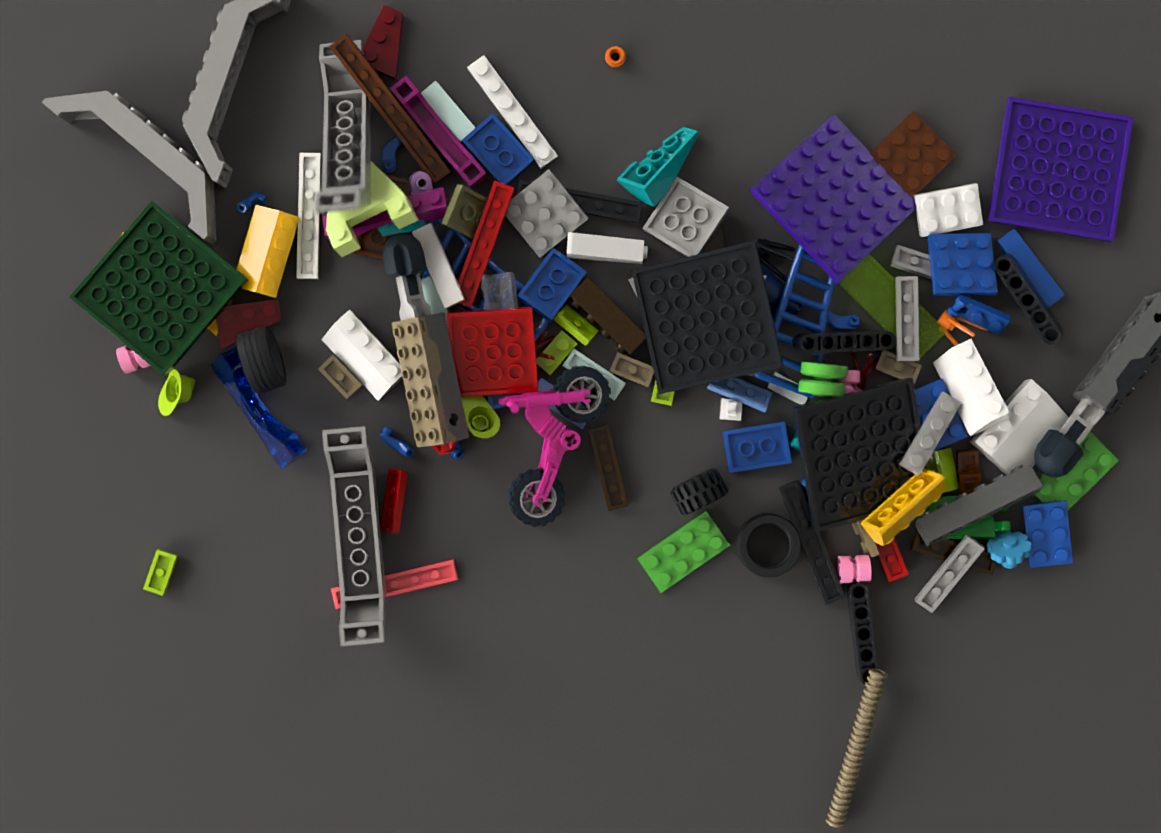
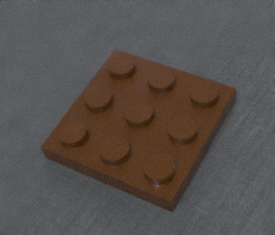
M914 110L870 152L871 156L912 199L914 195H917L957 156Z

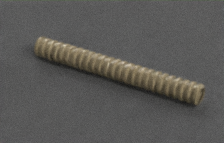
M869 670L868 682L865 683L866 688L863 690L865 694L861 696L863 700L859 703L861 707H858L859 713L856 714L857 719L854 721L856 725L853 726L852 729L854 731L850 734L852 737L849 738L850 744L847 745L848 750L845 752L847 756L843 759L845 762L842 763L841 775L838 776L839 781L836 783L838 787H835L836 793L833 794L834 799L831 800L832 805L829 807L830 811L826 818V823L835 828H843L845 825V815L848 814L847 809L850 808L848 803L852 801L850 797L854 794L852 791L855 790L856 778L859 777L857 772L861 770L859 766L862 765L861 760L864 759L865 747L868 746L866 741L870 739L868 735L871 734L870 729L873 728L874 716L877 715L875 710L879 708L877 704L881 701L879 699L882 697L881 691L884 690L883 685L886 684L885 679L888 677L882 670Z

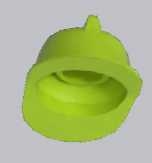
M173 369L169 373L158 400L159 410L162 415H170L177 404L190 400L195 379L180 375L177 369Z
M483 396L461 397L469 433L479 438L493 437L499 431L500 419Z

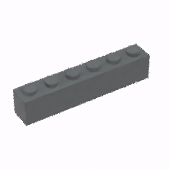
M1020 465L1014 468L1011 474L1004 476V474L999 475L992 480L993 483L987 486L985 483L974 489L975 492L968 495L963 493L955 498L956 501L950 504L944 502L936 507V511L932 513L926 511L918 516L915 526L926 546L929 547L1039 493L1043 485L1031 465L1026 467Z

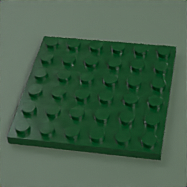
M151 201L69 298L161 375L167 377L246 284L248 279L156 203Z

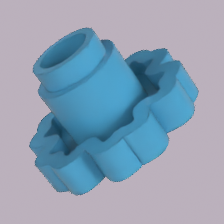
M1008 530V533H996V537L989 539L987 543V552L991 554V559L1008 569L1017 567L1018 563L1023 562V558L1030 557L1032 551V544L1028 541V536L1019 531L1012 533Z

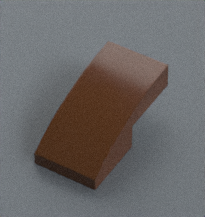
M977 448L956 450L959 494H970L975 492L974 489L977 486L981 485L979 450Z

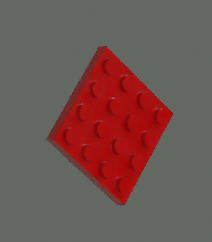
M532 307L447 313L448 334L461 397L538 392Z

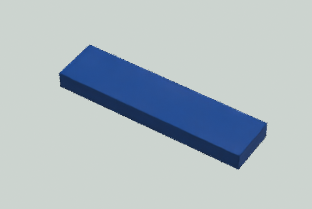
M1015 228L996 241L1004 253L1012 254L1048 307L1065 296Z

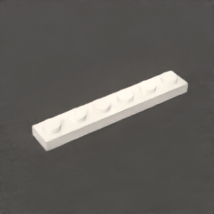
M483 55L467 67L469 72L526 150L535 159L540 169L555 160L558 155L487 58Z
M321 153L299 154L298 217L300 218L297 234V279H319L320 213L316 214L315 193L321 192Z

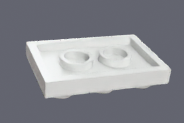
M977 183L914 195L920 237L983 225Z

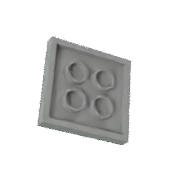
M550 169L511 199L505 215L539 258L567 237L568 232H573L589 219Z
M676 177L669 191L661 199L642 229L684 256L689 257L702 253L730 208L681 178Z

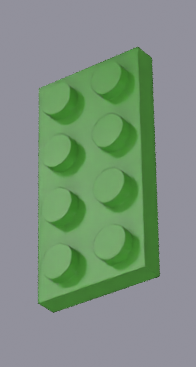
M1090 431L1079 445L1084 455L1068 474L1061 477H1050L1042 474L1039 480L1043 487L1034 496L1041 503L1066 500L1067 510H1069L1119 460Z
M704 511L637 559L662 593L729 547L730 544L707 511Z

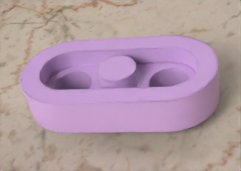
M416 171L410 176L409 186L411 195L433 190L431 178L427 173ZM420 179L424 180V184L422 186H419L418 184Z

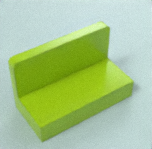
M946 448L933 451L926 463L927 470L943 475L946 486L945 492L959 489L952 449Z

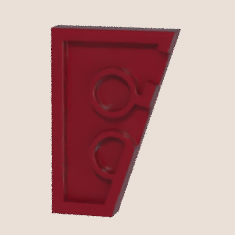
M383 4L363 48V52L375 71L396 80L403 13Z
M278 299L226 306L216 318L220 348L223 349L237 342V335L244 331L262 326H270L280 321L281 315Z

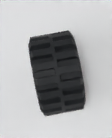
M712 468L677 485L670 493L681 515H688L724 497L729 490L718 469Z

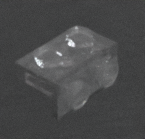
M514 272L482 275L481 287L484 292V310L518 308Z

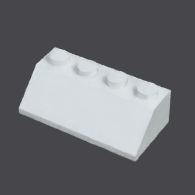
M348 310L322 338V341L378 401L403 379L399 361L353 311Z
M972 339L952 347L933 362L940 378H943L950 396L961 402L957 412L970 437L1010 419V412Z

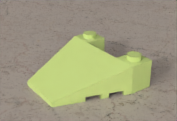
M372 161L370 204L361 209L327 212L326 231L334 250L341 257L361 248L352 226L385 210H388L392 221L398 229L418 221L412 204L406 195Z

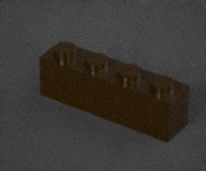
M588 277L570 294L572 299L570 303L578 311L582 309L586 312L585 318L593 326L597 323L602 328L600 333L608 340L612 338L617 343L615 347L623 355L625 353L630 355L646 339V334Z

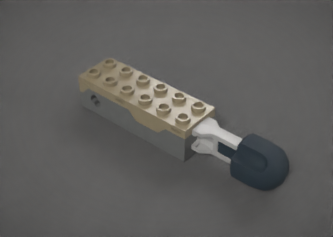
M397 234L387 240L383 248V261L386 275L389 278H396L401 302L399 310L401 321L392 322L414 430V439L417 447L432 446L439 454L449 453L456 449L455 446L458 440L469 438L445 314L444 312L431 314L430 306L425 301L420 273L425 272L427 266L420 241L413 235Z

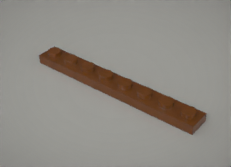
M346 33L330 45V49L421 168L430 176L431 181L435 184L450 173L451 169L350 36Z

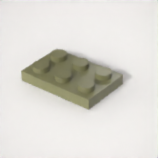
M457 184L441 224L474 239L488 199L463 185Z

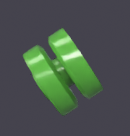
M801 361L800 372L803 375L813 376V379L799 380V392L823 397L845 394L846 385L840 382H833V378H847L848 366Z

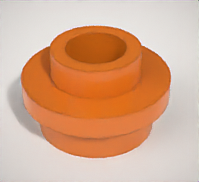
M618 46L610 47L605 54L606 63L614 68L622 66L626 60L625 51ZM617 54L619 59L614 61L611 58L612 55Z

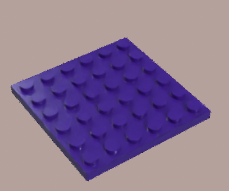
M1008 97L987 222L1108 242L1114 241L1133 117Z
M835 114L827 119L749 190L836 284L848 275L916 209L914 198L912 199L871 156L867 148Z

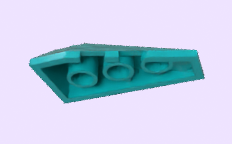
M682 127L665 139L663 146L654 152L652 150L647 152L646 155L648 157L639 163L635 161L629 165L617 178L618 183L640 202L655 207L669 191L699 135L698 131Z

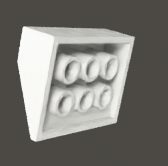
M1032 379L1024 380L1005 402L1010 412V419L977 433L970 441L975 448L1005 475L1011 474V471L1020 465H1023V467L1031 465L1033 467L1035 465L1034 453L1038 443L1048 430L1059 431L1069 418L1049 394Z

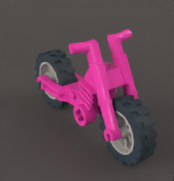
M587 366L571 367L572 369L565 370L563 375L557 378V384L548 391L500 397L498 400L500 405L510 407L513 413H517L519 407H526V419L535 432L544 437L538 468L536 470H527L524 474H519L518 478L512 481L511 489L509 488L508 504L510 505L511 512L526 525L533 527L539 525L546 526L548 522H554L556 520L555 517L557 515L560 516L562 513L561 509L565 506L564 497H566V494L563 491L562 483L556 478V474L564 452L576 449L581 441L577 432L566 427V425L551 414L549 405H555L557 410L571 421L589 423L593 419L600 418V414L606 412L607 404H610L611 398H609V394H611V389L608 387L609 383L602 373ZM584 379H587L592 383L584 389ZM579 380L580 386L572 385L574 382ZM594 386L596 390V395L590 394V390ZM589 398H595L593 403L589 405V403L591 402V399ZM581 402H584L586 409H578ZM570 403H575L574 408L570 405ZM525 491L527 499L522 500L523 493ZM532 502L529 511H527L523 504ZM543 502H550V503L547 505V507L544 509L542 503H543ZM535 506L540 508V512L533 513Z

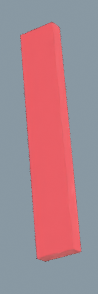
M454 559L385 575L386 597L459 580ZM340 586L331 588L335 608L339 609L341 608Z

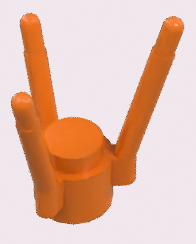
M947 310L943 312L936 322L940 325L938 330L944 333L954 346L959 345V343L947 329L952 331L954 327H957L970 336H975V333L958 323V320L986 332L988 331L960 317H951Z

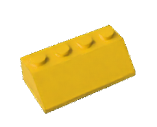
M255 205L236 269L248 279L241 289L276 298L300 217Z
M923 469L920 475H913L860 524L874 542L882 546L891 543L894 537L900 531L905 530L913 519L922 515L931 503L940 499L941 494L946 491L945 478L941 474Z

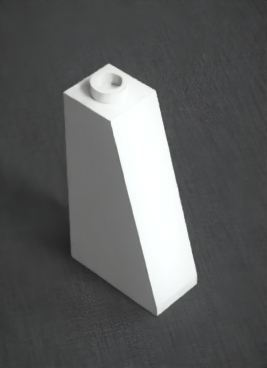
M568 232L567 258L638 264H642L643 259H647L648 246H644V240Z

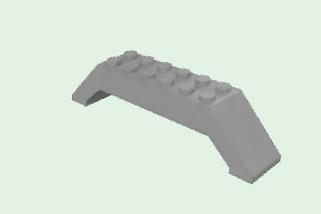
M234 0L225 4L223 10H220L218 13V25L216 30H213L211 33V45L209 50H206L204 53V65L197 74V86L190 94V106L184 112L182 122H184L183 127L212 181L223 188H227L233 169L226 164L216 141L256 25L281 11L287 12L291 0Z
M353 41L364 55L362 41ZM333 43L320 44L319 61L324 87L322 192L315 193L316 214L361 209L370 204L371 102L329 46Z
M108 91L45 98L42 101L52 112L70 124L74 120L102 119L188 192L191 222L188 226L209 243L214 244L217 241L214 181H212L205 166L197 160L193 163L195 158L181 147L177 149L180 145L165 133L162 135L163 131L147 120L148 118L136 110L128 101L119 94L115 93L112 95Z
M365 426L322 430L324 452L331 482L341 596L339 624L341 646L385 642V574L376 474Z

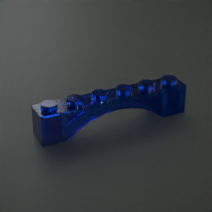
M237 346L220 354L210 364L281 469L296 461L308 451L298 435L282 425L265 407L258 393L253 391L244 373Z

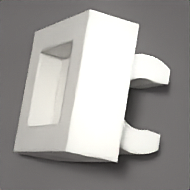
M721 398L719 419L741 421L742 403L733 399Z

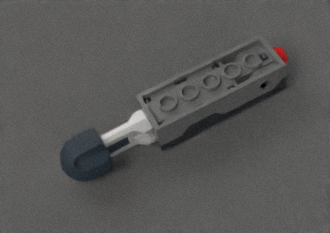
M1161 292L1146 296L1071 395L1079 401L1073 413L1059 431L1048 430L1038 443L1034 459L1036 466L1043 474L1050 477H1061L1068 474L1084 455L1079 445L1103 415L1115 414L1123 405L1121 401L1125 396L1128 397L1134 391L1136 381L1138 379L1141 380L1146 375L1148 365L1155 362L1160 356Z

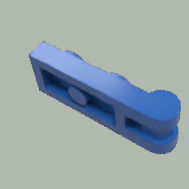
M962 294L958 295L955 299V304H951L947 309L951 317H960L998 335L1010 322V315Z

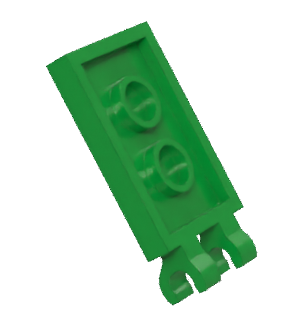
M941 496L939 500L928 506V511L932 513L937 510L936 507L944 502L950 504L956 501L955 498L957 496ZM1009 507L998 513H1006V510H1008ZM992 515L945 539H963L966 534L973 539H994L995 533H1008V530H1011L1010 521L994 523Z

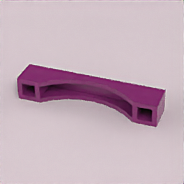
M404 76L390 88L404 109L471 190L488 177L484 169L448 129L407 76Z
M444 187L406 196L412 204L418 221L443 219L451 201ZM385 210L352 226L356 237L371 229L394 222L388 210ZM327 215L322 216L324 234L330 241L326 231Z

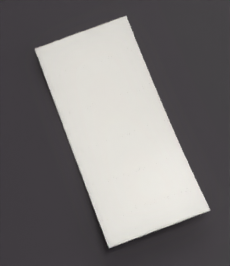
M777 372L774 373V376L798 384ZM771 383L767 387L800 405L805 404L808 399L806 396Z

